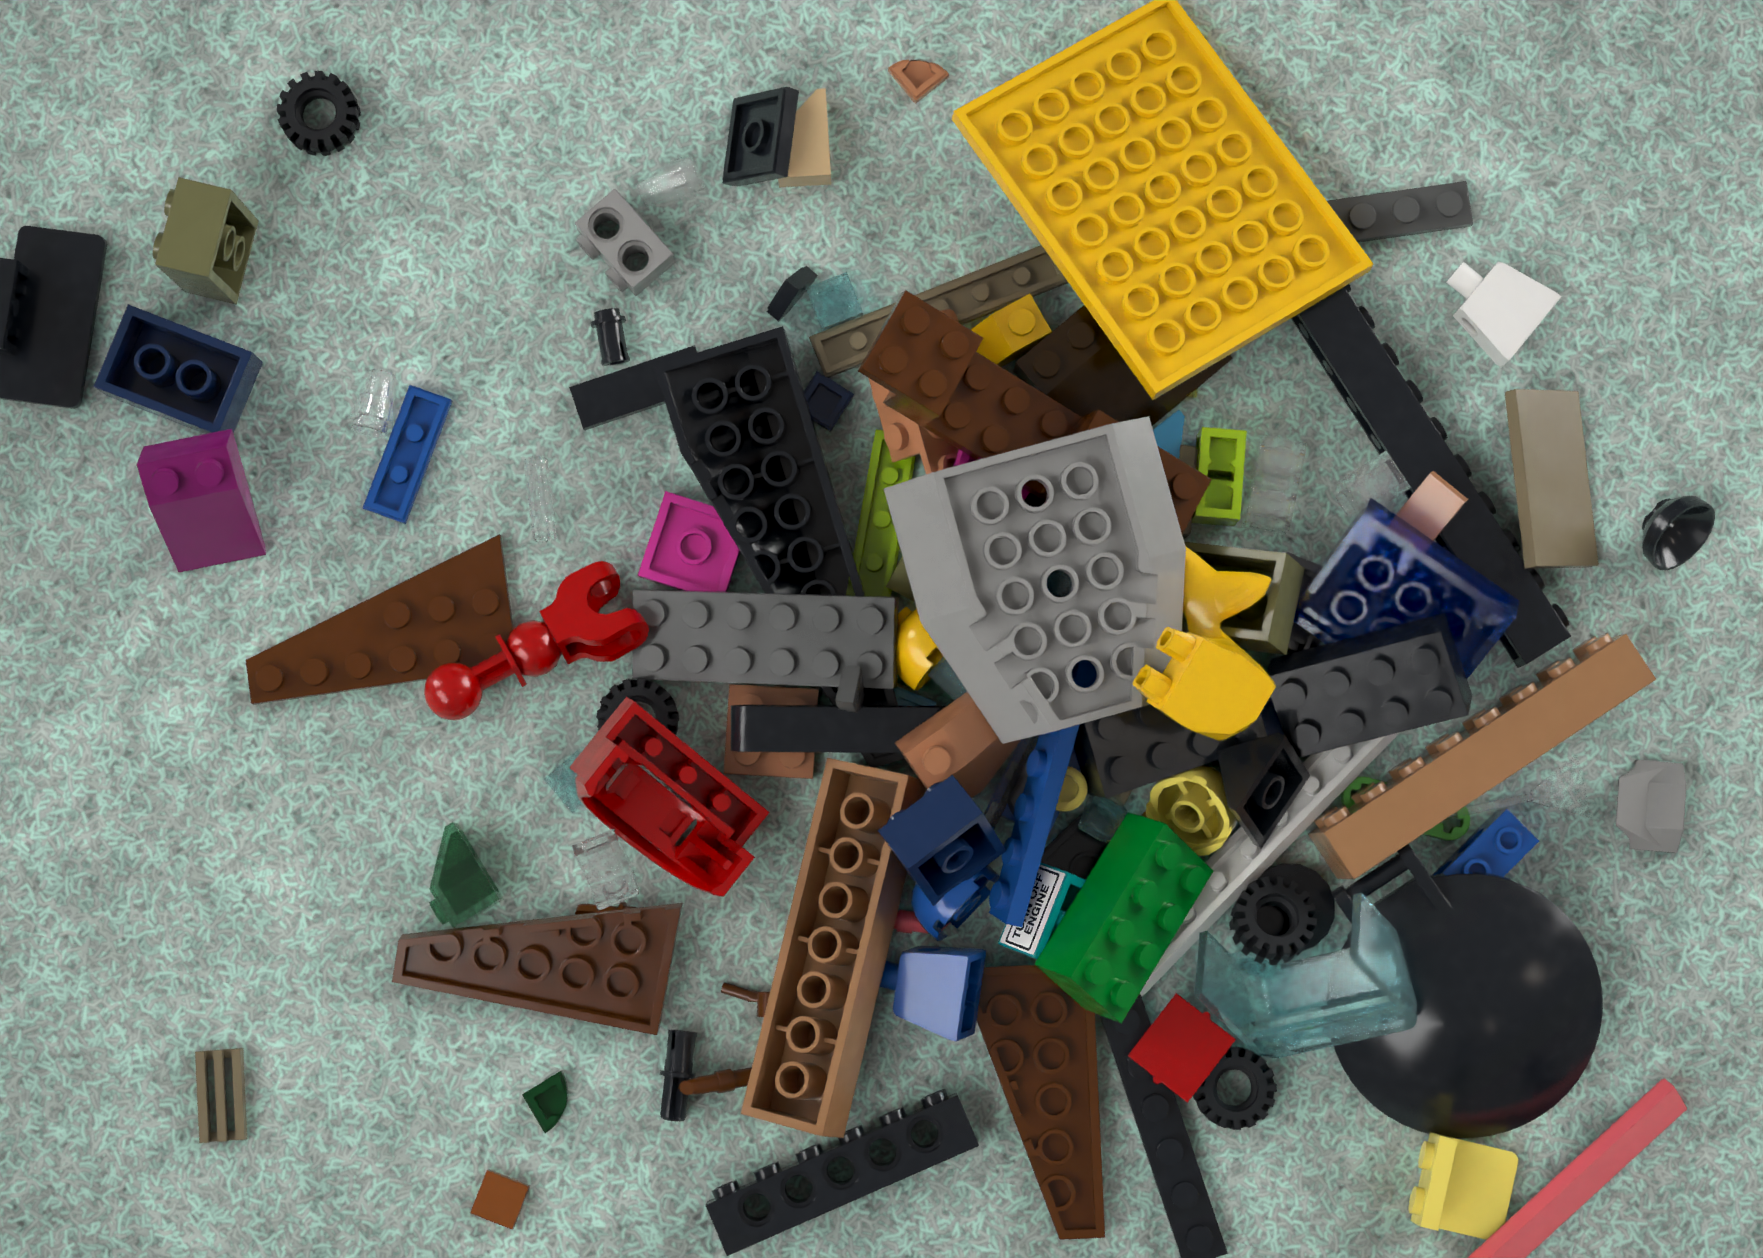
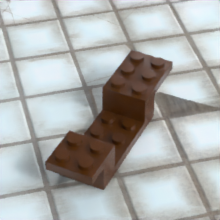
M907 290L900 294L858 369V372L889 390L883 402L884 404L976 460L1118 422L1099 409L1081 417L977 353L976 351L983 337ZM1158 446L1179 526L1183 534L1212 479ZM1032 480L1024 484L1023 489L1046 501L1047 491L1042 483Z

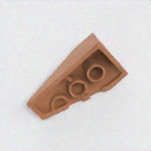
M966 692L900 738L895 744L926 789L935 783L943 782L953 775L968 795L973 798L984 790L1021 740L1002 744L971 696Z

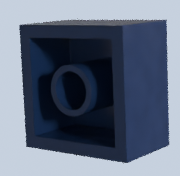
M953 775L943 782L935 783L929 787L922 798L906 810H900L893 814L887 824L878 830L902 866L933 906L951 889L973 877L1006 852L983 812Z

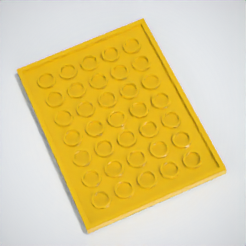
M1153 0L953 111L952 121L1152 400L1370 272L1374 265L1177 0Z

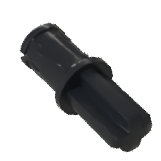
M668 1029L664 1070H660V1075L665 1076L660 1112L661 1118L664 1120L680 1122L686 1118L688 1095H684L680 1091L679 1085L681 1082L696 1076V1073H692L697 1032Z

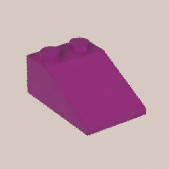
M232 429L143 446L136 465L149 508L178 572L266 555L265 543Z

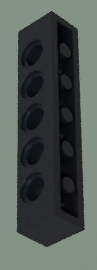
M945 1089L939 1090L921 1098L920 1101L923 1107L906 1114L904 1107L895 1109L879 1117L881 1126L864 1132L862 1125L845 1131L844 1138L837 1137L839 1144L823 1150L821 1144L818 1143L796 1153L798 1162L781 1169L777 1161L753 1172L756 1180L739 1187L737 1180H733L713 1189L714 1199L707 1201L706 1208L726 1255L729 1256L978 1147V1141L957 1093L948 1096ZM922 1120L930 1121L937 1127V1137L928 1145H920L911 1137L913 1126ZM878 1139H888L896 1147L894 1158L887 1163H878L870 1156V1146ZM845 1157L852 1162L854 1173L848 1180L836 1181L829 1175L828 1165L834 1158ZM802 1175L810 1180L812 1192L807 1198L794 1199L788 1194L786 1183L791 1177ZM752 1194L764 1195L770 1203L769 1213L760 1218L749 1215L744 1205L745 1199Z

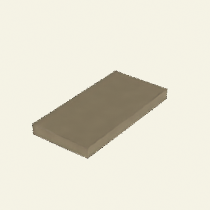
M1534 389L1506 391L1505 401L1525 569L1587 568L1599 566L1579 391Z

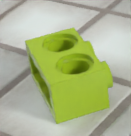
M1202 427L1196 435L1195 446L1198 449L1196 470L1212 480L1192 515V523L1234 527L1240 520L1247 431Z

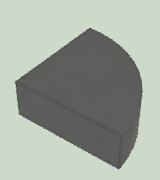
M845 666V669L842 670L835 701L839 710L857 713L860 711L865 697L861 667Z

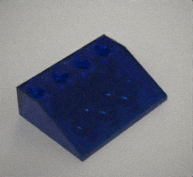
M1370 498L1298 598L1294 622L1325 644L1445 613L1466 678L1468 679L1515 620L1520 601L1376 500Z

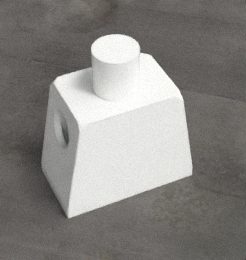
M1499 261L1484 278L1466 263L1462 262L1446 282L1466 298L1454 313V318L1500 368L1514 356L1562 297L1557 292Z

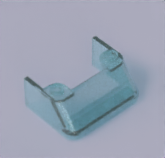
M1363 893L1353 895L1351 947L1284 964L1269 965V959L1266 958L1262 963L1255 962L1256 954L1252 952L1248 956H1245L1241 951L1230 954L1208 931L1199 933L1194 995L1257 1055L1267 1058H1282L1409 1030L1417 1023L1418 1004L1397 930Z

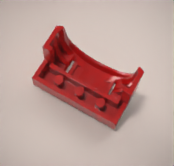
M628 697L622 701L569 767L577 774L575 783L579 800L595 817L646 858L698 890L724 897L755 858L742 846L770 812ZM639 765L644 766L647 770L654 774L658 779H660L674 792H676L679 796L686 800L692 806V808L689 807L686 803H684L681 799H679L676 795H674L671 791H669L666 787H664L661 783H659L655 778L648 774ZM697 819V825L682 844L674 846L690 824Z

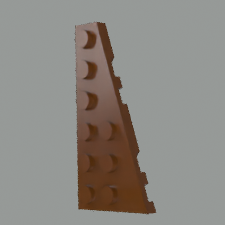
M499 534L246 659L251 704L257 705L427 680L433 670L443 664L461 663L471 668L501 652L502 649L495 636L500 634L504 643H506L509 633L514 629L501 535Z

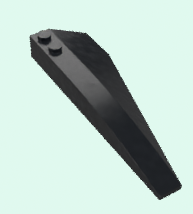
M784 327L775 328L655 365V371L680 452L744 556L765 593L846 595L850 577L855 596H866ZM821 686L832 705H837L835 700L838 687ZM864 688L865 697L862 705L899 706L894 689ZM861 753L868 766L873 768L905 759L902 753Z

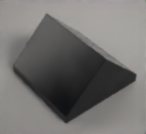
M1280 733L1217 751L1228 808L1253 844L1259 848L1263 847L1310 777L1309 772L1287 737Z

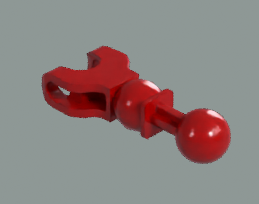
M605 561L592 563L565 577L557 590L556 598L552 604L539 611L544 622L531 620L520 623L509 633L506 643H504L500 634L495 636L502 649L501 652L471 668L461 663H446L433 670L425 683L424 695L426 703L433 713L443 719H464L478 708L483 690L513 674L516 675L521 686L524 687L527 683L522 675L538 677L547 674L557 666L561 655H563L567 664L581 658H589L597 662H612L619 659L646 641L649 632L648 624L644 617L635 609L624 608L609 614L599 613L605 604L618 595L620 578L612 564Z

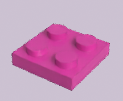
M665 491L638 577L677 590L727 592L741 551L730 536L714 506Z

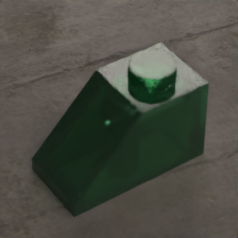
M452 822L445 826L429 888L435 899L430 901L429 904L443 925L449 922L452 928H459L500 903L504 898L460 825Z

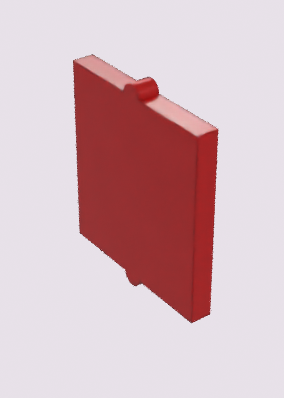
M1176 993L1135 1045L1128 1057L1150 1073L1155 1084H1164L1188 1103L1236 1039L1210 1019L1211 1015L1209 1012H1200Z

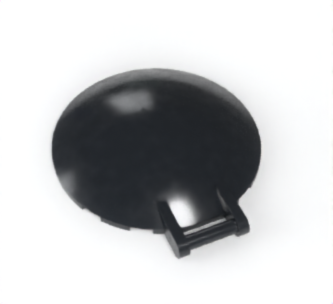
M1407 844L1397 851L1398 854L1347 888L1341 885L1331 892L1333 898L1353 926L1347 935L1348 939L1342 947L1337 961H1334L1329 978L1327 992L1328 1022L1335 1052L1341 1066L1358 1091L1374 1107L1402 1125L1423 1133L1430 1134L1432 1132L1453 1138H1478L1508 1132L1531 1122L1554 1107L1572 1089L1586 1069L1597 1044L1603 1014L1602 987L1596 962L1579 929L1555 903L1540 892H1535L1524 885L1512 881L1510 878L1489 873L1473 872V874L1452 875L1442 873L1431 876L1411 846ZM1408 869L1410 870L1414 878L1362 912L1360 911L1356 903Z

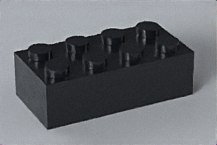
M1445 613L1271 658L1266 671L1276 685L1271 694V699L1282 731L1298 757L1469 715L1472 693Z
M1149 704L1080 724L1074 743V750L1081 774L1087 783V794L1106 799L1219 760L1218 750L1265 737L1267 734L1261 713L1257 720L1244 731L1218 741L1184 728Z

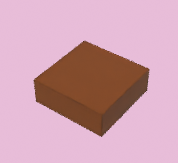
M488 1169L470 1213L509 1229H514L531 1185Z

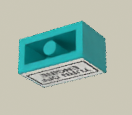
M1040 863L1023 926L1017 927L1005 924L998 944L1037 960L1086 880L1061 869Z

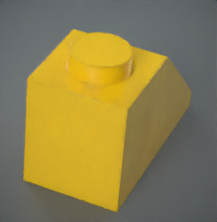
M1030 293L989 315L971 329V331L983 337L976 352L1000 367L1025 355L1052 332Z

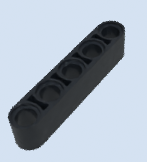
M731 705V751L901 753L895 742L946 706L862 705L860 711L856 713L839 710L837 705Z

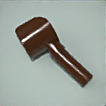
M726 982L723 983L721 993L748 1002H757V1017H764L770 992H758Z

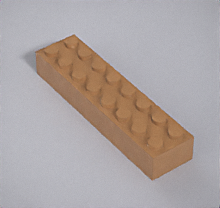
M1607 632L1598 638L1593 636L1572 650L1576 656L1574 659L1569 657L1561 662L1557 660L1536 674L1539 682L1536 684L1531 682L1525 686L1521 684L1499 698L1502 706L1498 709L1495 706L1487 711L1483 709L1462 722L1466 729L1463 732L1459 733L1457 731L1451 735L1446 733L1425 747L1429 753L1425 757L1418 756L1413 760L1410 757L1388 771L1392 778L1386 784L1383 781L1377 784L1372 782L1358 790L1351 796L1356 804L1347 809L1346 806H1342L1338 809L1336 806L1316 818L1314 822L1317 828L1308 833L1336 878L1356 879L1655 681V676L1627 634L1610 637Z
M827 758L741 1114L819 1136L844 1138L907 871L878 830L887 824L893 814L900 810H906L924 796L927 789L920 779L901 773Z

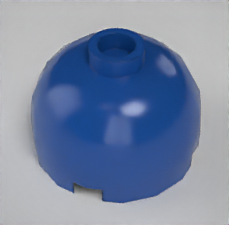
M987 865L973 877L961 882L947 892L934 906L918 885L915 884L912 890L911 904L917 920L936 941L945 939L948 935L942 929L950 922L958 929L988 898L990 890L986 887V884L989 881L997 882L999 875Z

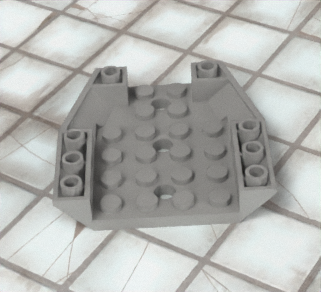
M1149 416L1075 433L932 472L884 488L920 622L1002 744L1054 732L1149 705L1146 702L1147 698L1133 686V681L1140 669L1145 665L1163 673L1171 660L1170 656L1156 649V645L1167 626L1182 631L1186 547ZM1028 481H1038L1046 488L1047 498L1042 506L1032 507L1024 502L1021 491L1024 484ZM1053 571H1064L1071 578L1072 587L1065 597L1053 596L1048 591L1047 578ZM1081 660L1091 662L1097 671L1095 682L1087 688L1078 686L1072 679V669Z

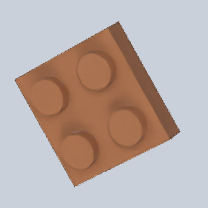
M729 684L724 774L813 779L815 752L731 751V705H818L819 690Z

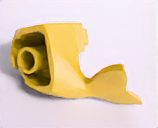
M1186 547L1183 613L1189 632L1185 633L1168 626L1162 632L1157 641L1156 649L1170 656L1171 660L1163 673L1145 665L1140 669L1133 681V686L1147 698L1146 702L1184 728L1218 741L1244 731L1255 722L1276 685L1263 667L1221 630V623L1252 607L1263 598L1272 579L1269 576L1252 572L1216 571L1195 552Z

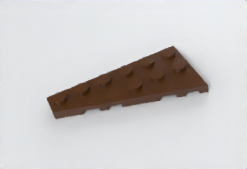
M683 903L402 934L398 940L392 982L658 1035Z
M1036 965L984 967L976 1021L1058 1238L1060 1240L1105 1238L1095 1013L1085 1010Z

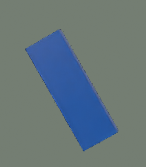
M409 385L363 505L364 510L406 524L453 402L451 399Z

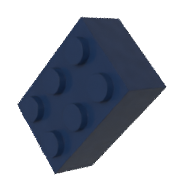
M128 304L93 387L108 397L204 434L232 429L234 433L263 362L251 351Z

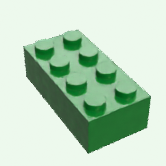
M1128 812L1034 965L1085 1010L1122 1024L1212 875L1213 870L1167 824Z

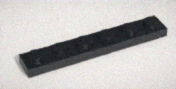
M1139 994L1122 1024L1101 1015L1099 1016L1180 1258H1216L1228 1254L1174 1092L1162 1083L1155 1084L1153 1076L1128 1057L1129 1053L1151 1026L1142 997Z

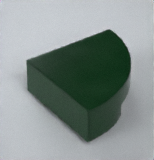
M562 1070L522 1094L544 1133H547L559 1122L567 1106L568 1086Z

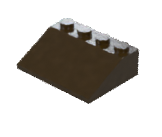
M1083 305L1016 361L1013 372L1019 379L1081 417L1099 409L1118 422L1149 416L1153 426L1233 358L1231 355H1228L1152 400L1086 306Z

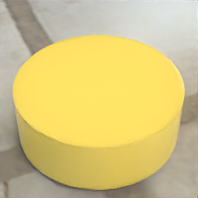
M1067 767L1056 806V811L1068 812L1076 809L1083 803L1087 795L1086 780L1073 767Z

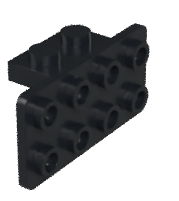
M23 226L18 231L14 259L0 258V399L70 409L78 408L81 405L107 251V242L102 236L35 226Z

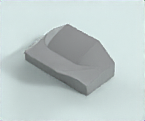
M1635 760L1634 769L1619 777L1615 826L1621 829L1629 838V849L1667 853L1678 852L1684 830L1686 779L1683 763Z

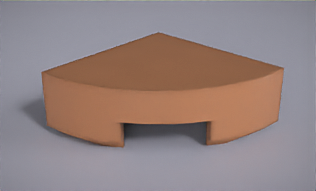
M902 60L888 67V72L915 104L949 78V73L933 62Z

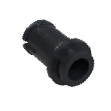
M609 308L594 312V321L591 322V327L596 328L602 366H607L609 363L610 365L629 362L630 357L627 353L622 323L626 322L625 316L620 315L619 308Z

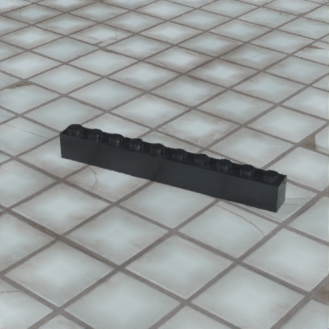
M1348 284L1291 319L1406 497L1409 499L1426 477L1434 471L1468 499L1435 541L1517 668L1527 665L1571 637L1567 630L1569 626L1568 618L1557 604L1551 605L1542 592L1545 585L1539 573L1535 569H1525L1524 562L1518 555L1521 549L1515 536L1508 529H1501L1493 516L1496 514V509L1486 493L1483 491L1478 493L1469 479L1472 473L1468 464L1461 455H1453L1445 442L1448 437L1444 427L1437 418H1429L1420 404L1423 402V397L1418 387L1410 379L1405 381L1396 367L1399 365V360L1395 352L1386 342L1380 343L1372 330L1375 328V323L1371 315L1363 306H1356L1349 295L1351 287Z

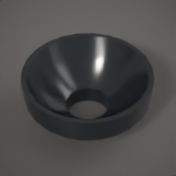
M1697 496L1668 498L1658 502L1655 508L1645 516L1642 523V548L1644 556L1659 570L1674 569L1685 563L1702 547L1709 537L1715 521L1713 507Z

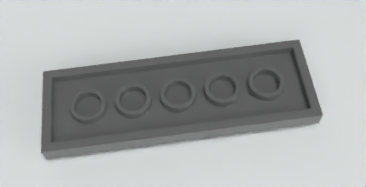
M636 589L633 590V609L644 617L648 624L649 632L646 641L638 648L632 650V679L839 687L842 670L845 669V666L861 667L864 688L894 689L897 688L896 639L899 597Z

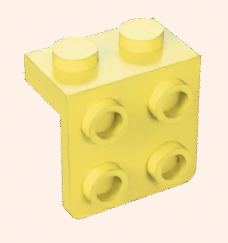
M1430 1132L1428 1142H1423L1419 1153L1418 1167L1422 1169L1418 1187H1413L1410 1195L1408 1211L1412 1214L1411 1222L1432 1230L1439 1231V1229L1487 1240L1506 1222L1518 1166L1517 1155L1511 1151Z

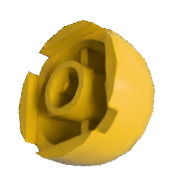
M905 607L898 613L896 639L897 675L906 685L910 686L914 691H918L945 665L944 661L946 659L921 624L917 609L912 612L908 607Z

